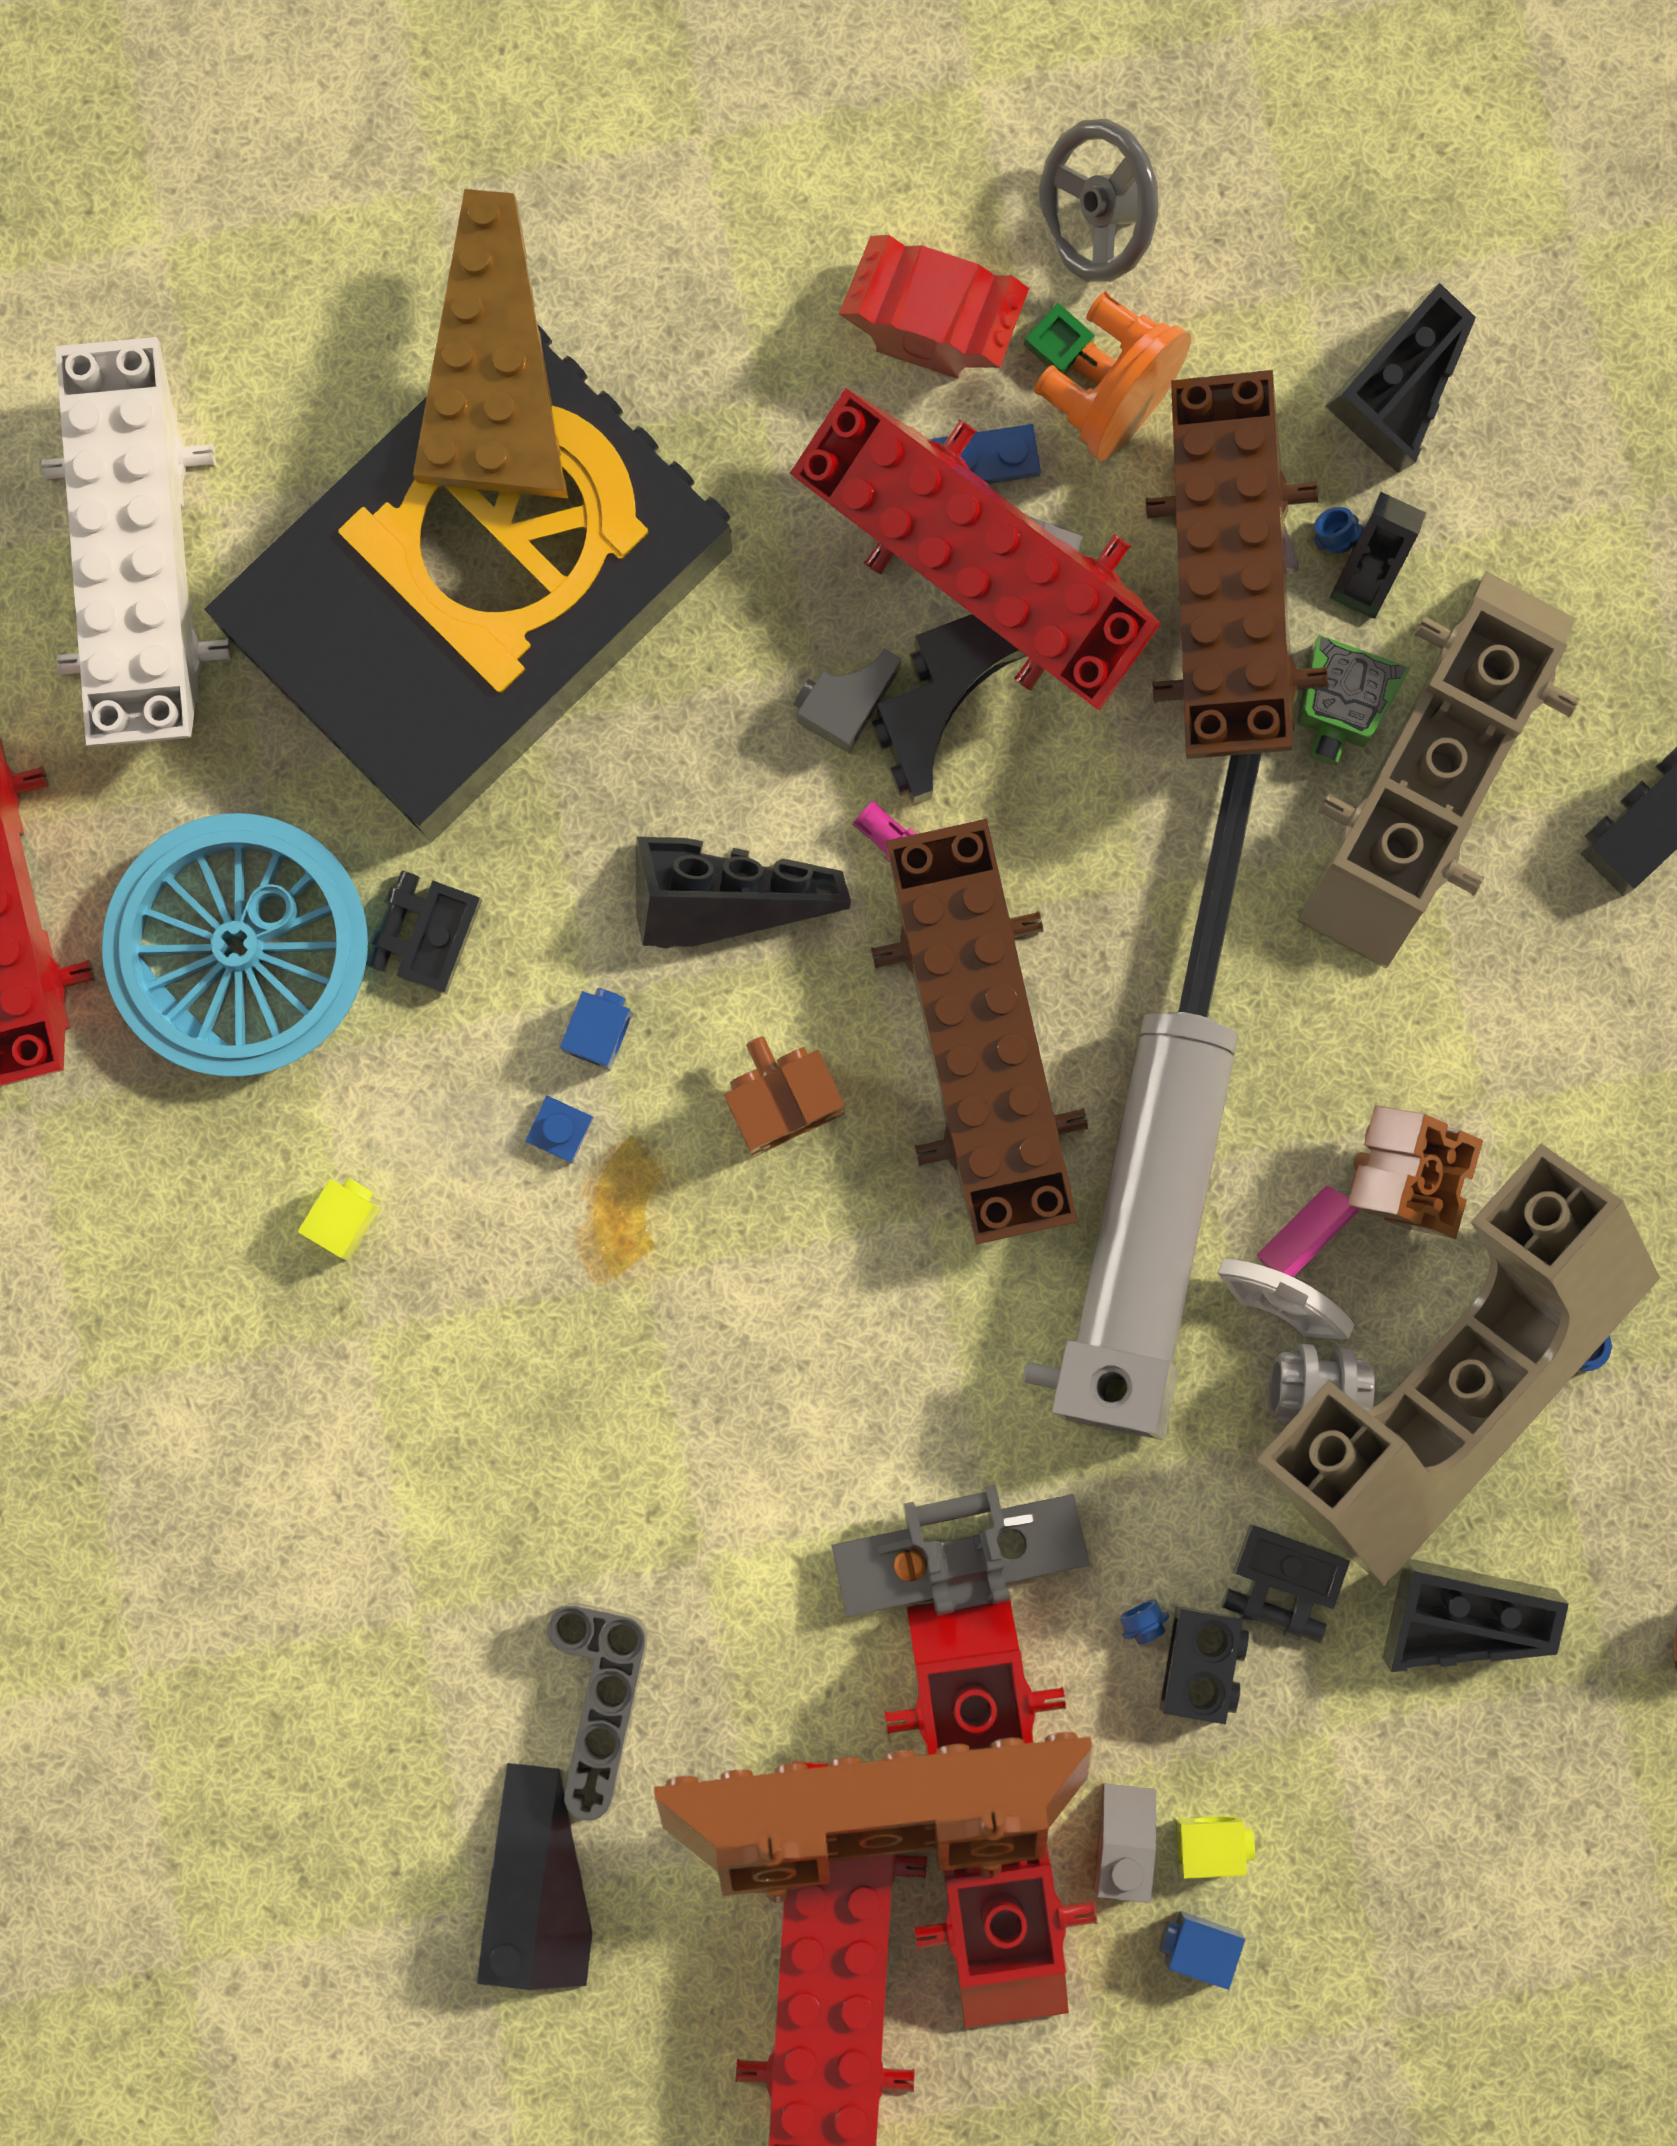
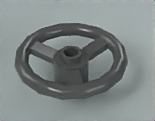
M1109 119L1082 120L1062 133L1045 160L1039 185L1042 213L1051 233L1056 239L1055 243L1064 265L1072 273L1088 282H1113L1135 269L1152 242L1158 219V183L1149 155L1130 130ZM1088 140H1105L1116 146L1125 157L1112 174L1095 175L1090 178L1065 166L1073 151ZM1059 188L1080 199V207L1084 218L1089 224L1094 226L1092 261L1079 254L1066 239L1061 237L1057 216ZM1136 223L1132 238L1122 253L1114 257L1115 228L1117 225Z

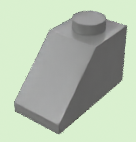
M1104 1783L1093 1889L1099 1898L1151 1903L1156 1854V1789Z

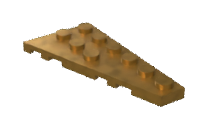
M464 189L413 476L417 483L568 498L560 459L559 441L552 413V400L542 342L534 308V295L528 273L519 208L514 193Z

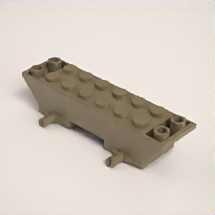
M1486 571L1452 631L1427 618V616L1423 618L1415 636L1441 648L1439 658L1360 804L1354 808L1330 793L1323 802L1318 813H1322L1346 827L1297 919L1298 922L1386 969L1420 916L1425 913L1437 889L1448 881L1471 893L1472 896L1477 893L1480 888L1479 885L1482 884L1485 877L1457 862L1460 855V846L1472 825L1471 821L1515 739L1521 734L1534 710L1544 703L1570 718L1576 708L1575 706L1580 701L1579 697H1575L1553 685L1556 667L1568 646L1566 641L1574 623V617Z

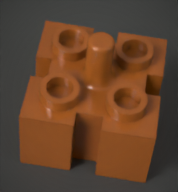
M763 1036L755 1038L746 1044L757 1069L730 1081L732 1090L724 1094L730 1111L753 1158L807 1131L809 1132L845 1115L844 1102L819 1050L808 1054L805 1047H802L775 1060Z
M1375 1105L1370 1124L1366 1129L1364 1143L1371 1152L1370 1154L1360 1152L1354 1158L1353 1164L1357 1172L1352 1180L1351 1193L1347 1205L1371 1215L1384 1217L1383 1220L1406 1229L1456 1239L1467 1199L1460 1197L1465 1178L1473 1180L1483 1140L1462 1130L1448 1128V1124L1424 1113Z

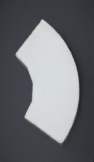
M1223 1259L1218 1275L1239 1304L1260 1308L1277 1315L1293 1325L1304 1337L1349 1339L1355 1324L1335 1303L1314 1288L1287 1274L1262 1265L1234 1259Z

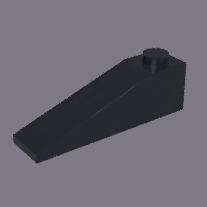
M637 836L636 917L643 946H656L659 948H672L674 946L694 947L850 909L851 898L843 871L784 858L776 861L773 868L762 866L754 859L748 858L750 851L733 848L730 859L701 853L704 841L677 837Z
M507 1763L483 1927L477 1984L525 1990L587 1986L593 1930L582 1885L583 1881L572 1836L569 1813L565 1804V1793L559 1768Z

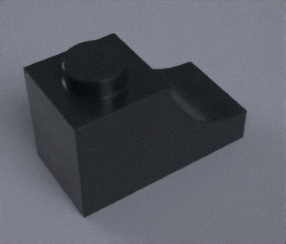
M1380 492L1333 588L1330 599L1375 619L1419 535L1426 512Z

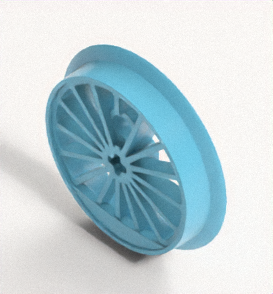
M245 813L219 814L188 822L169 831L148 846L134 860L118 883L108 906L102 936V959L107 985L117 1009L132 1031L147 1046L169 1061L193 1071L216 1076H249L269 1072L302 1058L319 1046L338 1027L351 1008L364 976L368 951L367 924L363 906L350 876L337 858L314 837L291 824L266 816ZM235 850V921H233L208 862V857L211 855ZM248 850L271 853L272 857L261 884L250 895L245 906V853ZM285 859L305 870V875L288 892L284 888L273 884L280 865ZM197 861L224 921L222 925L175 880V876ZM313 882H317L328 901V905L299 917V907L296 899ZM170 885L215 929V932L211 933L152 910L151 907L164 887ZM274 897L284 899L286 912L282 919L274 923L264 922L261 912L265 902ZM333 914L336 941L267 943ZM152 918L209 940L211 944L141 945L146 919ZM234 937L241 941L244 940L243 944L247 952L243 956L232 953L233 949L229 942ZM336 951L330 979L266 954L274 952ZM212 954L157 978L142 958L144 955ZM262 962L325 985L326 988L317 1003L309 1010ZM214 966L180 1002L166 988L170 984ZM255 969L304 1015L299 1022L282 1033L258 980ZM246 975L273 1036L270 1039L252 1044H246ZM222 976L202 1024L188 1009ZM235 977V1046H232L212 1031Z

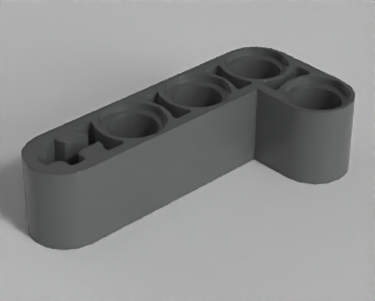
M569 1603L560 1607L551 1616L548 1622L547 1634L550 1642L556 1649L568 1654L594 1659L565 1788V1804L568 1811L580 1820L592 1821L600 1818L608 1810L615 1795L647 1647L648 1632L645 1624L638 1617L631 1614L581 1603ZM576 1614L585 1621L586 1634L582 1640L569 1641L561 1635L559 1622L563 1615ZM628 1625L632 1627L638 1637L637 1646L634 1650L620 1652L611 1645L610 1632L614 1626ZM614 1676L625 1684L626 1697L622 1702L610 1704L601 1698L598 1688L603 1678ZM596 1728L608 1730L615 1740L614 1750L607 1755L594 1753L587 1743L589 1732ZM581 1762L593 1768H611L610 1774L601 1770L597 1777L595 1790L603 1795V1799H596L592 1807L584 1805V1796L576 1793V1789L584 1788L589 1780L591 1768L581 1769Z

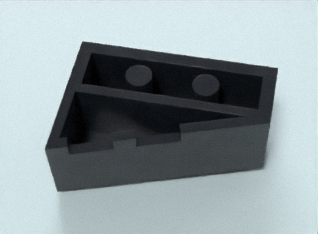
M1438 283L1418 299L1325 407L1398 473L1416 463L1422 448L1420 446L1430 422L1435 418L1440 406L1438 403L1448 378L1452 376L1476 316L1441 283Z
M1677 746L1655 766L1662 774L1650 786L1641 780L1620 800L1626 809L1614 821L1606 815L1584 836L1590 844L1580 854L1622 896H1625L1639 886L1677 850Z
M1409 1559L1401 1570L1383 1659L1390 1672L1408 1671L1407 1668L1440 1665V1667L1456 1666L1458 1662L1489 1659L1490 1662L1557 1655L1569 1603L1556 1589Z

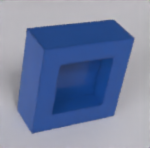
M546 1095L525 1142L573 1164L594 1117Z

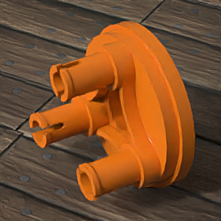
M1106 291L1101 293L1093 302L1086 319L1089 322L1095 323L1121 342L1120 348L1122 352L1115 361L1097 348L1093 342H1090L1083 348L1082 352L1097 363V366H1093L1079 355L1073 365V370L1080 372L1098 386L1094 390L1092 388L1084 390L1058 371V368L1051 365L1044 371L1034 387L1036 388L1034 390L1035 394L1042 396L1068 415L1067 422L1081 431L1080 439L1087 445L1088 453L1099 461H1105L1119 452L1159 405L1171 387V380H1175L1191 344V335L1180 326L1175 325L1171 327L1165 322L1157 324L1145 314L1139 317L1112 298Z

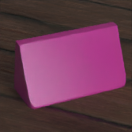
M1325 1186L1257 1254V1258L1266 1267L1294 1277L1359 1210L1347 1205L1348 1197L1330 1186Z

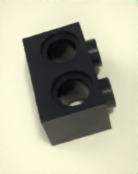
M1176 1606L1159 1709L1164 1714L1226 1725L1228 1712L1236 1713L1240 1698V1682L1233 1681L1236 1660H1245L1249 1640V1631L1241 1629L1242 1619L1236 1616ZM1209 1625L1218 1626L1223 1635L1220 1648L1209 1654L1200 1652L1197 1647V1636L1200 1630ZM1205 1677L1211 1679L1214 1684L1212 1699L1204 1705L1192 1704L1188 1697L1191 1683L1198 1678Z

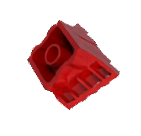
M891 235L870 236L839 315L870 335L876 345V352L958 379L960 372L964 368H1000L1029 287L1012 275H994L980 264L923 245L905 246Z

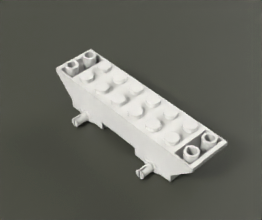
M157 337L55 346L64 458L42 459V466L44 467L42 472L46 481L49 479H66L79 653L57 654V662L59 663L57 664L58 673L60 676L75 673L81 674L87 747L191 738L195 705L200 703L198 676L202 662L232 659L231 651L229 650L231 649L229 638L200 642L194 630L192 604L188 600L181 508H184L182 483L186 467L216 465L215 456L213 455L215 454L214 445L210 443L208 445L184 447L178 435L177 412L172 404L160 342Z

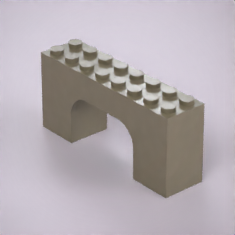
M1542 1143L1471 1221L1490 1256V1268L1486 1281L1471 1306L1404 1381L1385 1400L1367 1411L1328 1380L1257 1458L1260 1465L1309 1524L1384 1587L1660 1279L1623 1200Z

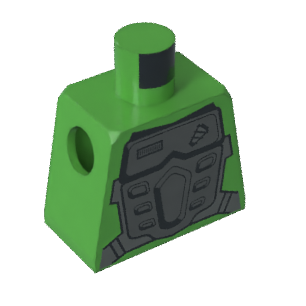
M1318 635L1309 652L1307 669L1327 666L1329 688L1303 690L1297 724L1317 731L1309 756L1325 764L1338 765L1346 741L1364 747L1371 739L1406 678L1410 667Z

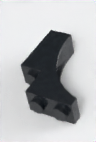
M973 614L915 635L914 647L916 651L909 654L910 661L918 681L922 682L928 679L929 684L878 703V719L871 721L881 750L890 747L897 764L889 768L899 796L909 794L913 806L932 799L933 765L937 747L954 712L964 699L989 676L1008 664L1026 657L1024 653Z

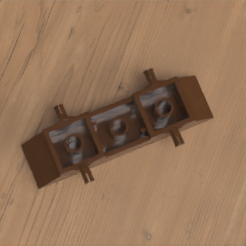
M1273 370L1171 380L1175 496L1147 497L1146 514L1147 519L1176 516L1183 679L1153 681L1154 703L1184 700L1187 759L1292 751L1293 731H1295L1293 707L1298 696V690L1329 688L1327 666L1296 669V664L1291 656L1288 627L1284 520L1288 512V505L1319 503L1318 484L1315 481L1287 485V481L1281 471Z
M987 819L887 840L886 845L902 930L900 942L875 948L872 947V957L892 954L874 958L875 969L905 962L906 967L913 975L946 1122L943 1140L915 1145L916 1154L936 1151V1153L918 1156V1164L922 1166L949 1159L950 1164L958 1175L962 1198H964L976 1245L1078 1223L1059 1135L1084 1129L1088 1130L1087 1119L1067 1123V1121L1085 1118L1086 1113L1084 1108H1081L1080 1110L1054 1115L1014 939L1015 937L1044 932L1043 924L1039 922L1041 921L1040 912L1036 911L1031 914L1013 918L1009 917Z

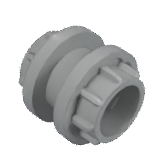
M1298 1343L1293 1352H1281L1273 1362L1269 1384L1270 1414L1279 1423L1289 1424L1328 1380L1361 1407L1369 1411V1409H1373L1375 1394L1373 1368L1364 1359L1356 1358L1352 1348L1336 1347L1332 1352L1330 1361L1318 1360L1314 1345Z

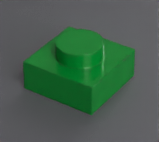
M1057 303L1027 335L1024 340V346L1048 367L1054 365L1058 368V371L1064 374L1073 365L1078 355L1081 356L1083 354V348L1090 342H1094L1095 334Z

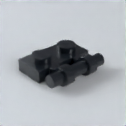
M401 870L395 888L389 887L384 900L388 907L378 931L373 930L368 942L372 949L366 966L384 972L391 954L403 957L397 972L399 978L447 995L482 899L433 880L426 899L415 896L414 892L420 877ZM407 912L419 915L409 942L397 938Z
M1250 1524L1233 1573L1252 1580L1247 1594L1228 1588L1221 1607L1240 1614L1239 1618L1247 1623L1255 1625L1257 1621L1282 1629L1283 1635L1299 1641L1301 1637L1320 1643L1324 1637L1327 1624L1309 1617L1313 1604L1317 1603L1334 1610L1350 1560ZM1269 1587L1296 1596L1291 1610L1265 1601Z

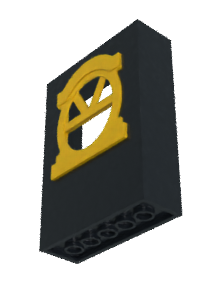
M539 325L538 329L552 400V413L561 453V465L579 487L584 498V504L579 507L512 524L520 493L499 491L494 507L477 489L444 487L551 592L549 595L521 609L507 612H483L467 608L448 598L439 590L428 575L421 554V526L428 504L440 485L417 483L413 476L427 399L425 397L204 608L219 629L431 843L733 551L731 541L732 530L727 523L730 520V516L727 511L711 496L704 501L691 488L695 482L689 473L676 461L668 465L656 453L659 446L648 432L640 426H637L634 430L620 418L623 410L618 403L603 390L597 395L584 382L588 376L579 364L568 355L561 359L549 347L552 344V340ZM583 527L587 530L579 560L568 576H563L529 542L530 540Z

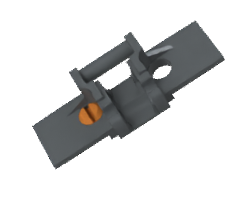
M995 1485L985 1486L982 1493L915 1506L914 1502L904 1503L903 1508L907 1529L831 1545L846 1617L931 1600L933 1601L937 1616L948 1615L959 1609L988 1603L995 1605L1009 1602L1010 1595L1006 1584L1090 1566L1074 1494L1001 1509ZM987 1513L990 1529L979 1531L978 1535L939 1543V1540L923 1541L921 1526ZM1005 1531L1018 1532L1025 1541L1026 1549L1024 1554L1017 1559L1004 1558L997 1544V1537Z

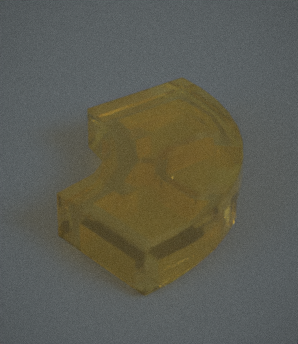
M633 1135L621 1144L605 1166L597 1186L594 1203L593 1222L597 1245L606 1266L615 1279L656 1247L647 1230L645 1209L652 1189L663 1178L664 1174Z

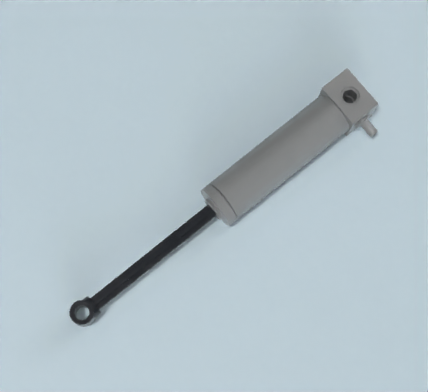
M1262 753L1230 756L1178 1012H1168L1167 1014L1150 1013L1145 1014L1142 1019L1140 1038L1137 1043L1076 1342L1067 1340L1060 1369L1035 1363H1028L1024 1369L1023 1380L1025 1383L1056 1389L1052 1413L1063 1420L1165 1441L1179 1372L1173 1364V1358L1239 1036L1234 1030L1217 1024L1215 1020L1208 1018ZM1118 1379L1126 1380L1127 1392L1125 1396L1118 1402L1108 1403L1106 1399L1108 1385Z

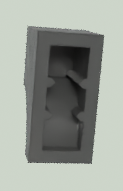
M884 648L870 665L860 671L848 675L833 676L823 670L816 683L808 679L794 702V705L800 708L797 712V723L850 753L875 712L877 704L881 702L899 673L902 658Z

